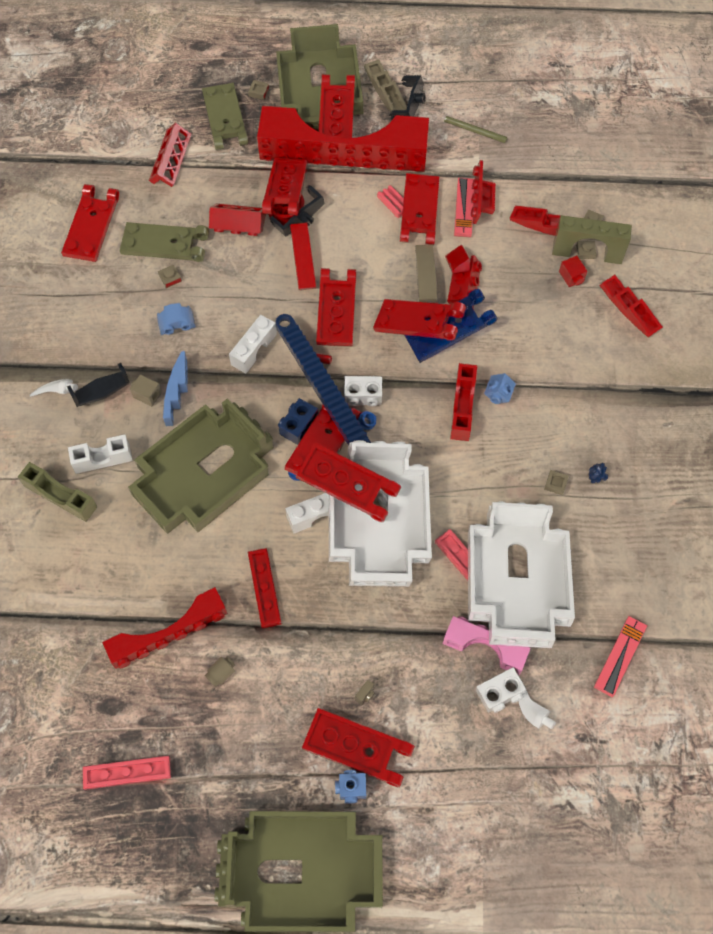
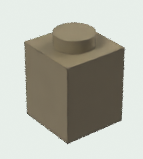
M139 375L130 387L133 398L151 407L162 393L159 383L142 375Z

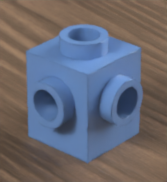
M506 373L491 375L484 394L494 404L507 403L511 399L516 383Z
M356 770L343 771V774H339V781H335V793L340 794V800H345V803L350 804L357 803L358 799H366L365 773H356ZM348 785H353L354 788L349 789V788H347V786H348Z

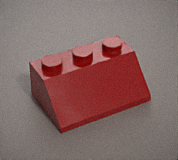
M216 203L209 209V228L214 229V232L230 230L232 234L248 232L250 236H258V233L263 232L266 214L262 213V208Z

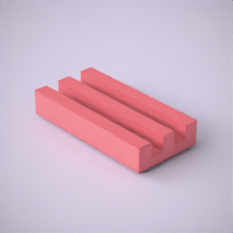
M391 185L388 186V189L385 188L382 192L379 191L377 197L397 218L401 217L404 198Z

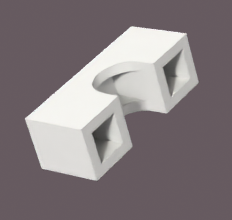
M260 314L229 353L231 366L246 374L256 362V354L260 346L267 347L277 335L276 323Z
M126 435L107 438V444L100 448H91L87 443L68 447L70 463L75 473H83L133 461L130 444Z
M324 493L285 508L286 517L293 534L312 527V522L320 517H329V494Z

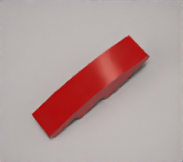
M516 205L510 216V221L553 236L556 234L560 215L548 214V209Z
M290 224L298 289H316L308 224Z
M615 274L599 285L620 312L647 337L663 328L642 298L638 300L629 286L625 288Z

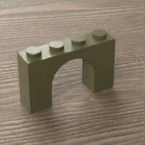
M560 215L553 241L552 255L570 257L572 247L577 241L590 238L600 240L606 244L604 262L622 264L631 240L632 225Z

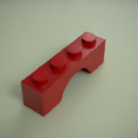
M459 363L450 435L452 440L469 441L477 365Z

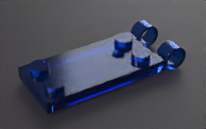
M481 289L471 291L467 297L458 301L466 306L460 323L455 322L457 318L449 316L447 324L454 325L458 329L454 340L404 335L419 363L497 321L498 317L493 310H487L478 318L472 306L480 304L485 299Z

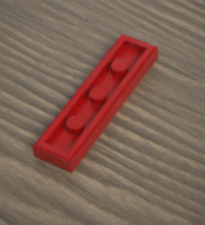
M267 548L248 551L261 628L282 625Z

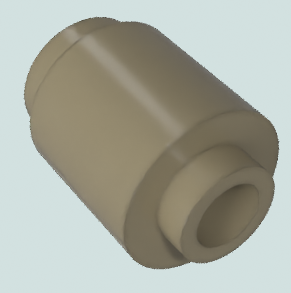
M221 656L207 670L208 673L204 676L217 687L219 684L222 685L235 672L233 669L235 664L228 657L224 659Z

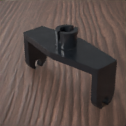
M406 75L402 77V85L412 87L407 109L391 111L389 115L391 120L396 115L414 116L419 103L425 104L426 95L422 93L424 83L421 75Z
M308 185L306 188L314 200L298 211V216L294 215L284 226L273 216L269 218L272 225L285 237L291 234L290 224L307 223L310 226L314 221L312 216L325 204L323 196L311 185Z
M122 363L117 364L120 372L97 378L76 392H73L70 385L67 386L76 407L106 399L128 385L130 382Z

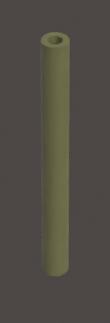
M449 116L445 117L444 122L502 143L507 141L506 136Z

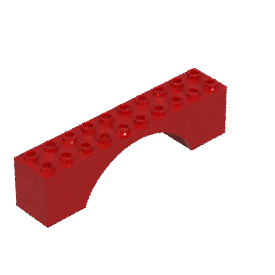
M262 106L257 134L259 159L265 161H274V158L304 159L309 164L425 172L429 118L396 115L388 125L377 132L356 138H339L320 133L311 128L300 118L296 108Z

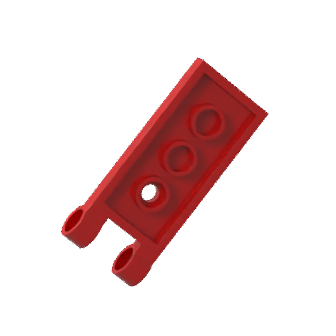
M322 74L319 118L320 133L339 138H352L355 75L346 76V85H330V74Z
M274 158L262 202L263 214H272L273 204H288V214L298 216L299 202L308 166L307 160Z
M406 173L400 242H408L409 232L425 233V244L434 245L440 176Z
M84 184L80 203L61 251L63 257L92 262L97 261L116 204L119 201L120 193L118 189L109 188L107 200L105 201L94 199V185Z
M321 268L316 345L353 346L356 269H347V281L330 280V268ZM338 296L341 299L335 300L334 297Z
M384 299L373 329L375 332L454 340L458 329L454 325L447 324L449 316L462 318L466 306L460 302H453L450 305Z
M322 405L321 410L285 465L286 471L297 475L314 442L337 454L345 444V439L324 405ZM352 408V412L358 420L362 412ZM326 430H331L332 433H331V434H327L325 431H326Z
M314 442L296 475L297 479L370 515L371 518L378 522H384L388 515L386 509L373 504L380 489L392 497H397L401 489L397 482L389 480ZM355 485H361L362 490L357 491Z
M317 708L302 745V750L365 773L397 788H400L404 776L386 769L392 752L394 750L401 755L411 757L415 748L413 744L392 737L320 708ZM366 749H373V755H366Z

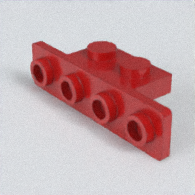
M479 160L478 165L474 166L472 173L475 176L472 183L474 193L471 198V203H473L471 210L473 224H477L481 212L493 215L495 211L496 183L483 181V160Z
M472 255L470 259V271L452 273L447 299L450 305L453 302H460L466 306L463 318L467 323L471 322L472 315H474L477 287L480 283V271H482V264L475 255Z

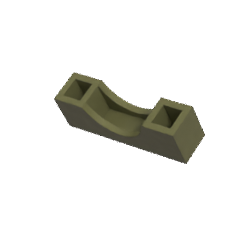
M31 462L18 475L24 487L85 522L88 521L97 508L91 496L78 489L73 490L62 485L45 470Z

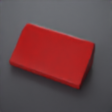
M463 245L458 246L445 255L452 273L470 271V259Z

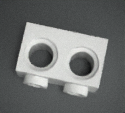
M345 376V402L350 406L382 405V377Z
M514 667L476 687V692L488 713L494 711V713L501 711L505 708L504 704L510 701L512 703L520 701L524 698L523 694L526 691ZM513 683L516 685L517 690L510 692L506 689L505 685ZM490 692L496 693L498 700L490 701L487 698V694Z

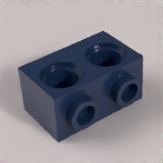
M298 398L296 403H292L289 407L286 417L280 419L278 423L279 434L298 445L316 418L318 408ZM301 412L306 413L305 415H299ZM291 426L296 427L295 429H292V430H291V429H288V428L291 427Z

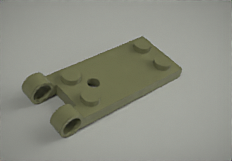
M234 83L202 88L215 150L224 149L222 139L238 137L240 146L248 145Z
M126 222L120 253L121 255L202 262L205 250L198 246L192 247L193 239L207 240L210 230L204 225L192 228Z

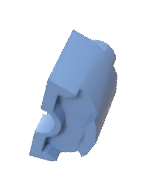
M180 303L170 304L163 307L164 311L157 313L161 335L172 334L178 328L187 331L196 327L193 313L189 306L182 307Z

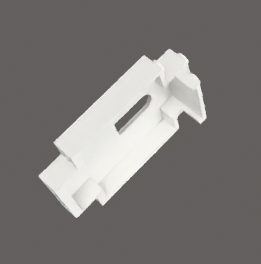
M361 440L349 443V460L389 480L395 481L401 486L397 497L387 494L388 516L384 522H378L371 518L370 515L329 495V562H349V586L409 587L412 583V563H429L432 558L428 467L421 464L409 466V457L412 452L411 444H406L405 442H392L389 444L384 441L366 443V441ZM357 484L355 485V489L357 491L362 490V486Z
M503 501L492 502L487 513V526L475 524L469 527L468 620L489 622V645L552 648L555 642V626L571 627L575 619L569 531L562 529L549 530V521L553 513L552 506L545 504L506 503ZM517 544L525 548L527 552L528 578L509 577L508 548Z

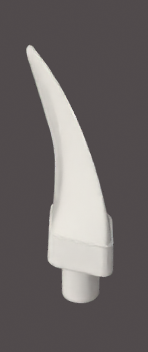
M71 379L56 380L41 386L31 393L30 397L44 392L67 394L69 393L67 388L69 385L76 392L78 385L72 384L73 381Z
M525 691V694H523L524 698L519 701V706L525 718L538 729L543 724L552 729L556 722L548 717L550 711L532 701L527 691Z

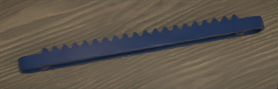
M279 315L276 318L278 333L348 446L350 442L358 440L371 443L367 433L364 432L359 420L356 419L352 409L345 402V398L342 397L337 385L334 384L330 374L327 373V369L324 368L320 358L313 351V347L310 346L299 325L296 324L291 315ZM282 321H288L290 323L286 327L280 325Z

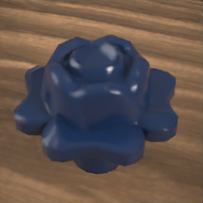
M596 463L590 467L588 475L592 484L600 483L601 479L603 481L608 479V474L605 473L607 470L605 463Z

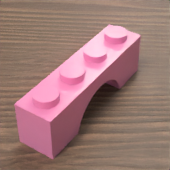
M453 616L443 640L444 645L461 652L471 644L481 643L488 645L497 653L500 668L509 670L514 667L518 675L521 674L530 651V647L489 645L488 628L480 624H471L466 618L460 616Z

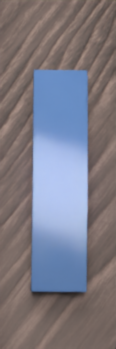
M181 351L167 384L163 419L166 426H173V410L181 409V393L188 392V365L185 351Z

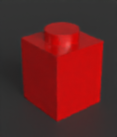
M577 255L562 261L559 273L568 287L582 284L588 272Z

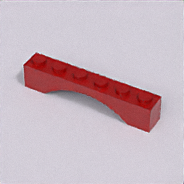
M216 587L196 596L188 611L169 627L144 635L120 633L103 641L102 644L113 667L121 669L130 665V662L137 658L143 659L150 654L149 652L155 649L160 650L167 647L168 643L173 640H181L194 630H202L206 627V624L212 621L222 620L225 617L224 615L228 613Z

